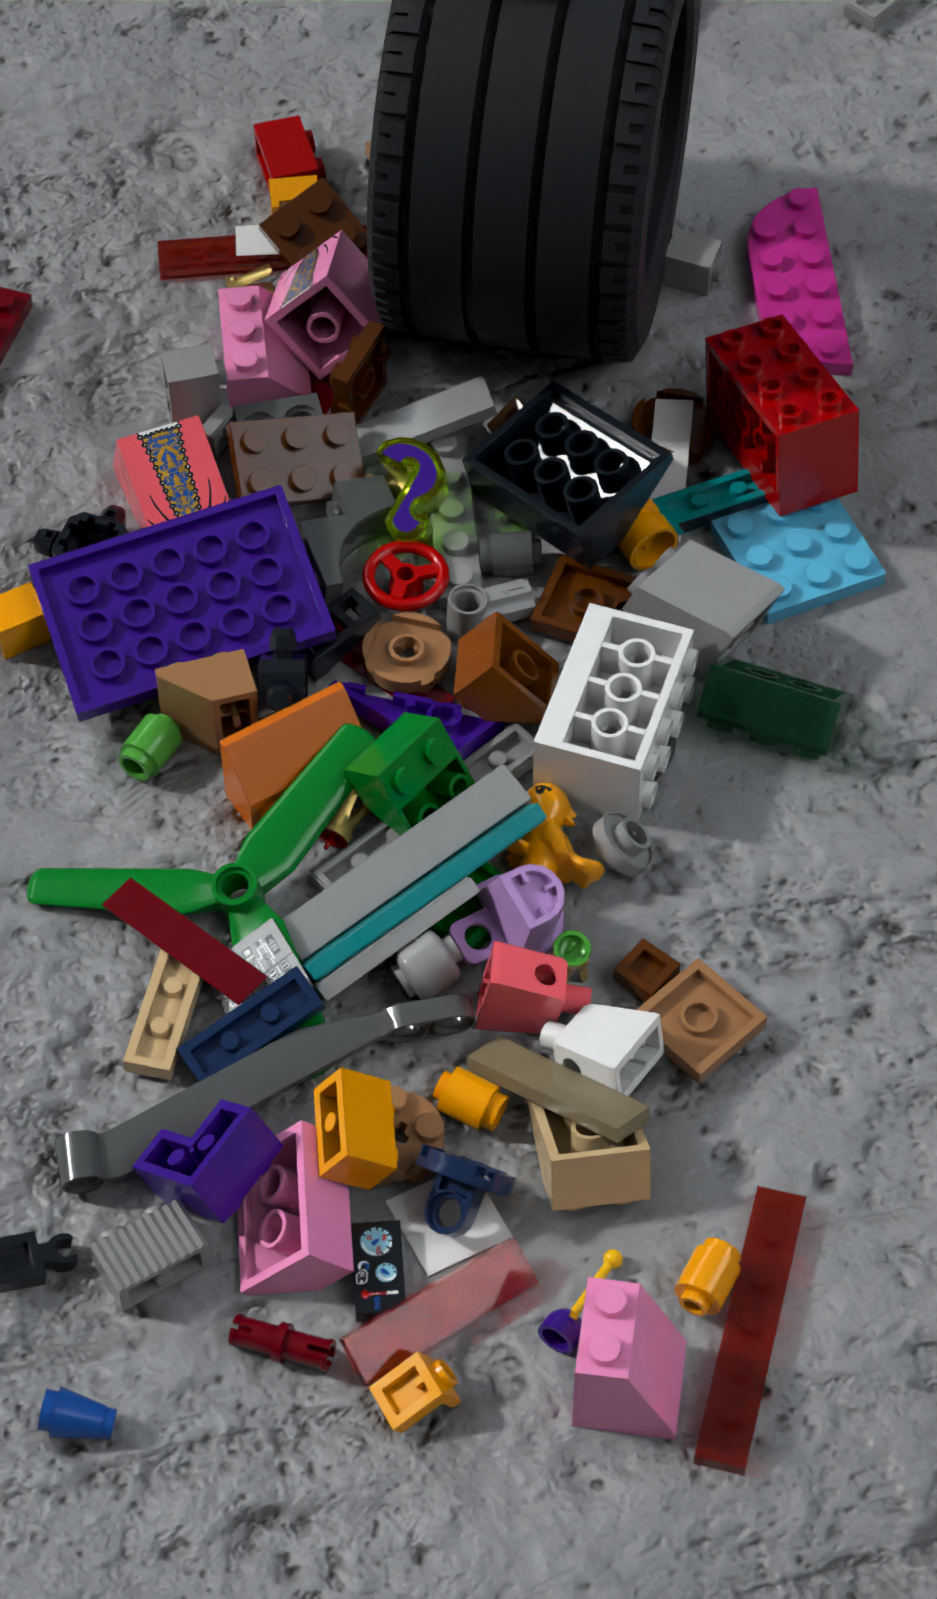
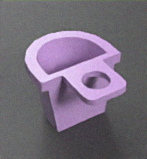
M534 864L520 866L507 873L493 876L476 885L480 890L476 896L483 909L454 922L449 928V935L462 953L464 962L470 966H475L488 960L494 941L547 954L553 949L554 940L563 932L564 912L562 908L565 891L561 880L553 871L542 865ZM471 926L484 928L490 936L489 946L482 950L470 947L465 940L466 929Z

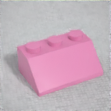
M260 285L218 289L224 364L227 376V395L230 408L233 409L234 406L311 394L309 368L265 322L274 294Z
M303 1120L275 1135L284 1146L273 1159L267 1172L260 1176L244 1197L241 1206L237 1210L240 1293L248 1296L319 1291L354 1272L349 1185L319 1177L316 1126Z

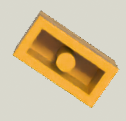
M340 1067L313 1089L319 1177L370 1190L397 1169L398 1149L395 1145V1107L392 1103L391 1081Z

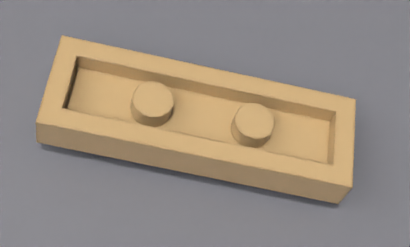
M160 949L123 1059V1066L126 1072L171 1080L180 1055L177 1048L183 1045L204 980L162 949Z

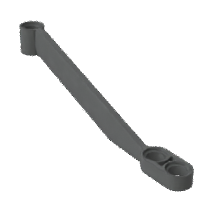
M464 994L434 997L397 1004L372 1015L298 1028L107 1132L97 1133L91 1130H78L59 1136L54 1143L61 1188L64 1192L72 1194L87 1193L101 1188L107 1182L123 1180L136 1173L132 1166L161 1129L192 1137L221 1099L254 1109L377 1041L407 1043L466 1031L474 1026L476 1022L471 999Z

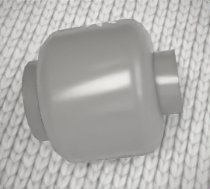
M427 929L394 953L396 963L391 965L390 968L409 998L417 995L423 1000L436 997L460 980L461 972L457 963L463 960L464 957L450 935L441 939L436 932Z

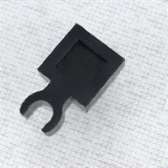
M35 1231L0 1237V1293L44 1285L47 1276L45 1270L50 1269L56 1272L73 1270L77 1265L78 1255L62 1257L56 1252L58 1249L71 1247L72 1235L68 1233L58 1234L48 1242L41 1244L37 1242Z

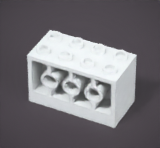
M589 603L533 742V786L538 783H553L565 791L570 805L602 815L609 811L618 810L639 821L643 808L651 809L658 787V782L654 781L656 773H664L667 768L671 753V747L667 746L669 738H677L680 733L684 718V712L680 711L683 702L690 704L695 692L697 678L692 676L698 662L699 650L693 649L694 630Z

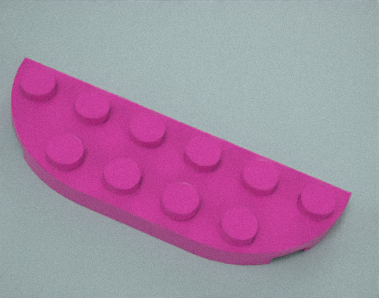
M817 187L796 188L767 204L757 214L750 226L747 242V262L758 321L783 314L831 375H852L853 361Z

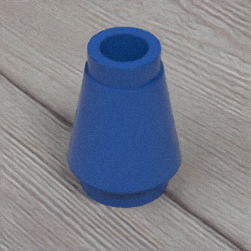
M62 1386L59 1391L46 1389L37 1430L49 1432V1438H103L110 1440L117 1409L107 1407L103 1403Z

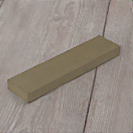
M502 1036L495 1037L467 1056L468 1071L616 1143L621 1142L650 1121V1106Z

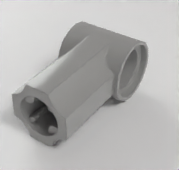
M522 578L483 589L469 583L455 586L449 592L447 602L446 629L449 635L458 641V639L496 611L510 622L531 617L536 605L528 580H523Z

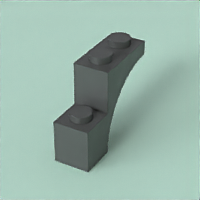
M384 475L334 482L331 501H328L326 504L327 517L299 521L298 531L326 606L342 594L344 583L340 574V566L344 560L363 544L380 537L392 535L393 518L396 514L397 503Z

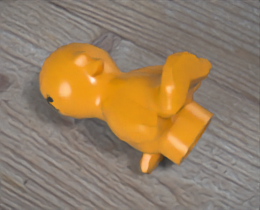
M538 783L534 785L527 793L532 799V804L538 803L547 817L544 822L525 834L523 839H518L506 848L509 853H512L506 858L509 862V868L515 869L528 864L542 865L553 871L561 880V883H570L572 880L581 889L588 888L591 883L598 881L604 875L605 870L601 862L583 858L576 854L568 837L563 832L562 828L564 826H575L572 819L577 816L571 808L567 794L561 787L553 783Z

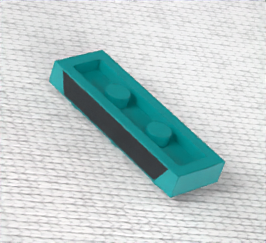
M747 468L652 499L659 508L660 513L666 517L678 535L709 526L712 520L768 502L765 498L766 494L762 489L759 490L751 479V473Z

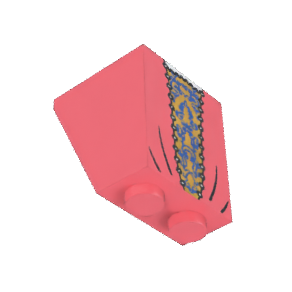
M199 415L116 440L113 469L140 529L230 501Z

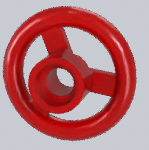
M413 540L394 541L381 546L368 557L362 570V582L367 594L381 606L396 611H415L433 604L445 592L450 578L449 567L445 558L435 548ZM401 553L417 554L428 559L432 564L414 566L409 563H402L394 555ZM380 563L390 571L389 595L379 588L375 580V572ZM436 578L434 585L424 593L423 580Z

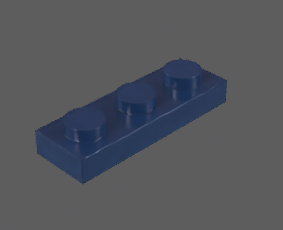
M295 966L184 1043L177 1050L200 1082L293 1032L325 1010L326 1007L298 966Z

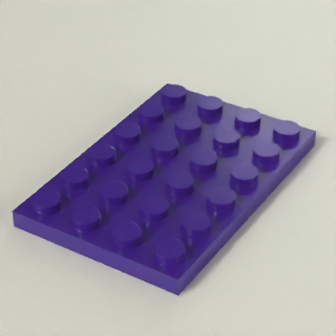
M282 485L28 565L79 722L158 697L155 669L166 667L176 662H188L210 657L220 652H231L244 649L249 667L258 665L262 654H274V650H269L270 635L274 627L277 626L294 628L297 637V650H293V653L337 639L336 630Z

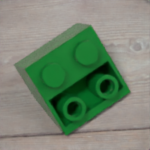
M407 712L402 714L344 769L364 806L400 836L475 784L441 720L436 717Z

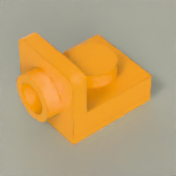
M418 1351L369 1387L392 1430L399 1433L406 1431L439 1405L445 1404L454 1408L461 1402L454 1389V1386L458 1384V1380L449 1365L441 1358L435 1360Z

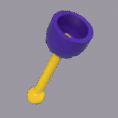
M616 1249L607 1250L603 1256L604 1264L594 1278L605 1279L612 1269L619 1268L623 1262L621 1252ZM586 1289L571 1310L566 1308L552 1311L538 1328V1334L542 1341L556 1352L570 1354L579 1343L582 1323L579 1315L584 1308Z

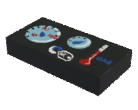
M400 1220L351 1223L356 1322L407 1319Z

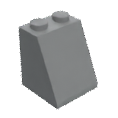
M690 539L678 551L672 546L668 548L655 562L654 567L657 569L650 575L645 570L630 584L627 590L632 595L622 610L627 613L693 629V649L699 650L698 662L693 677H696L701 682L753 632L784 592L785 588L778 582Z

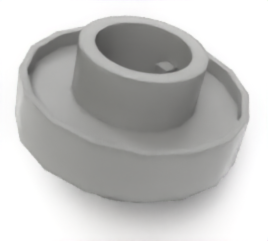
M615 810L609 811L594 823L592 832L596 847L595 854L604 867L613 869L626 876H637L653 863L654 852L649 834L638 820Z

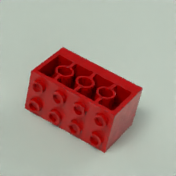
M783 314L768 317L752 324L706 337L707 408L710 412L712 408L716 415V431L742 467L749 470L751 479L759 490L762 489L766 494L765 498L779 517L858 492L859 409Z

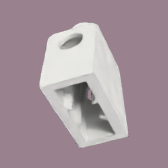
M588 1004L583 1006L568 1025L548 1021L543 1026L540 1034L541 1047L554 1052L555 1062L627 1096L632 1093L665 1053L660 1014L654 1012Z

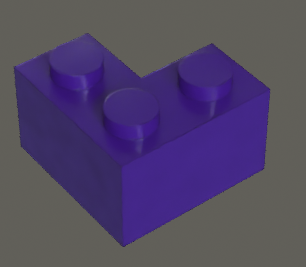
M221 1099L192 1137L161 1129L132 1168L164 1203L171 1204L174 1199H180L188 1212L224 1224L239 1209L244 1197L260 1176L267 1172L273 1159L284 1145L252 1108Z

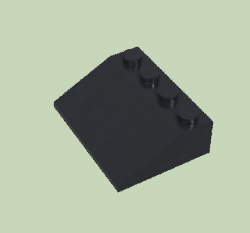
M552 381L462 459V463L474 495L529 531L532 530L534 534L591 570L622 542L674 458L672 453L557 382Z

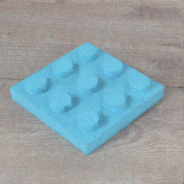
M838 498L779 517L771 504L767 502L711 521L710 532L725 557L778 582L785 588L784 592L763 617L767 625L885 584V570Z

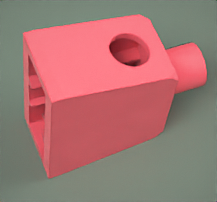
M494 941L479 986L475 1029L541 1034L545 1023L548 1021L557 1022L561 1012L577 1014L583 1006L590 1004L592 989L591 987L566 984L568 962L564 958Z

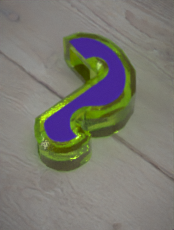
M397 437L384 441L375 450L379 460L385 465L409 476L385 519L387 529L394 541H419L426 543L433 533V524L427 514L439 508L446 499L450 481L439 454L425 443L407 437Z

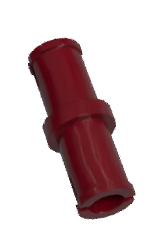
M240 1313L235 1316L232 1322L234 1325H238V1329L230 1328L229 1345L239 1346L270 1355L271 1361L281 1364L289 1360L318 1368L324 1372H328L332 1365V1361L327 1360L328 1356L332 1358L335 1356L336 1340L325 1339L296 1331L294 1325L282 1321L278 1326L246 1317Z

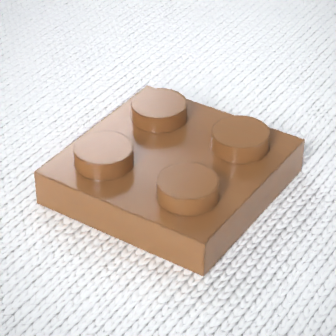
M699 958L636 1009L660 1014L664 1054L698 1084L703 1082L766 1028L768 1018Z

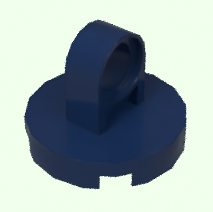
M422 1144L415 1163L437 1173L425 1208L426 1222L436 1233L456 1237L469 1231L475 1222L485 1191L510 1197L516 1181L515 1177L472 1159L453 1154L448 1155L444 1153L445 1150ZM449 1199H455L461 1207V1218L452 1227L443 1225L439 1215L441 1206Z

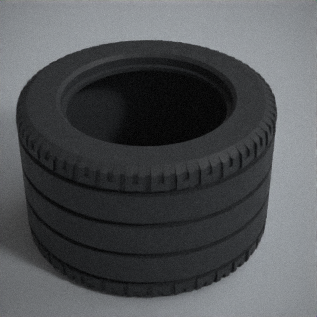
M392 0L375 100L367 196L368 271L373 298L380 320L385 328L412 334L419 332L423 336L471 343L479 340L485 345L535 351L540 346L541 351L544 353L593 360L598 358L601 353L603 360L633 361L646 342L652 326L664 277L666 251L672 236L692 101L701 0Z

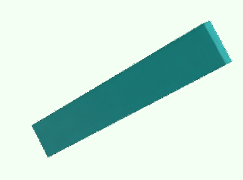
M533 803L524 806L303 962V969L309 979L319 981L544 822L547 816L539 804Z

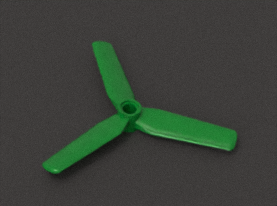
M343 724L246 835L235 863L222 866L215 874L189 868H39L33 873L28 883V902L39 905L108 910L102 904L131 877L182 915L220 910L222 916L230 922L232 947L273 918L301 964L284 921L266 904L264 895L295 871L354 788L344 769L376 739L357 725ZM237 890H247L246 893L239 898H229L231 894ZM322 1012L299 1028L326 1023ZM333 1066L327 1068L326 1070H324V1071H322V1072L316 1074L315 1076H313V1077H311V1078H309V1079H307V1080L314 1079V1078H316V1077H318V1076H320V1075H323L325 1072H327V1071H328L329 1069H331Z

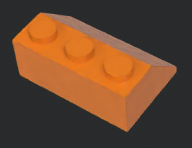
M340 681L220 740L226 796L251 830L343 724L350 723L361 727L345 687Z

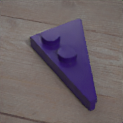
M334 680L329 684V686L337 683L338 681ZM341 682L345 687L356 715L384 731L405 712L439 718L462 760L504 730L505 722L484 721L479 717L462 714V705L436 702L430 698L396 691L394 692L393 700L367 695V685Z

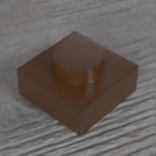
M642 938L613 969V980L646 1002L680 973L681 964Z

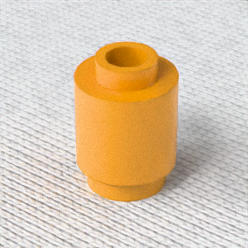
M460 1066L456 1067L452 1073L444 1071L433 1092V1097L438 1099V1111L478 1131L483 1127L493 1132L499 1124L509 1102V1096L500 1092V1086Z
M707 1238L703 1245L695 1247L674 1287L675 1294L680 1299L679 1303L683 1309L700 1317L720 1312L741 1271L739 1265L741 1254L734 1246L718 1238Z

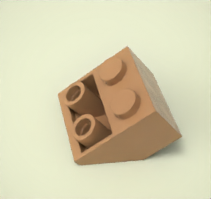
M244 649L220 652L210 657L188 662H176L169 666L155 669L160 712L171 717L178 724L183 740L216 755H221L220 740L258 722L257 689Z

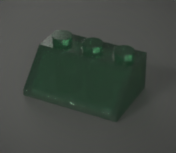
M727 656L710 665L696 716L707 719L706 726L711 729L732 733L733 729L736 728L749 732V739L756 743L775 746L778 741L794 746L792 752L798 756L818 760L820 755L827 756L834 750L855 694Z

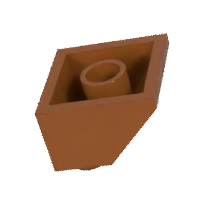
M496 611L458 639L454 696L465 709L472 710L484 721L541 724L558 682L559 663Z

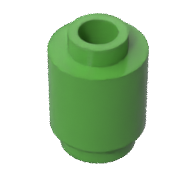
M165 714L145 715L121 746V755L118 758L121 768L129 776L140 781H147L150 776H156L182 743L178 724Z

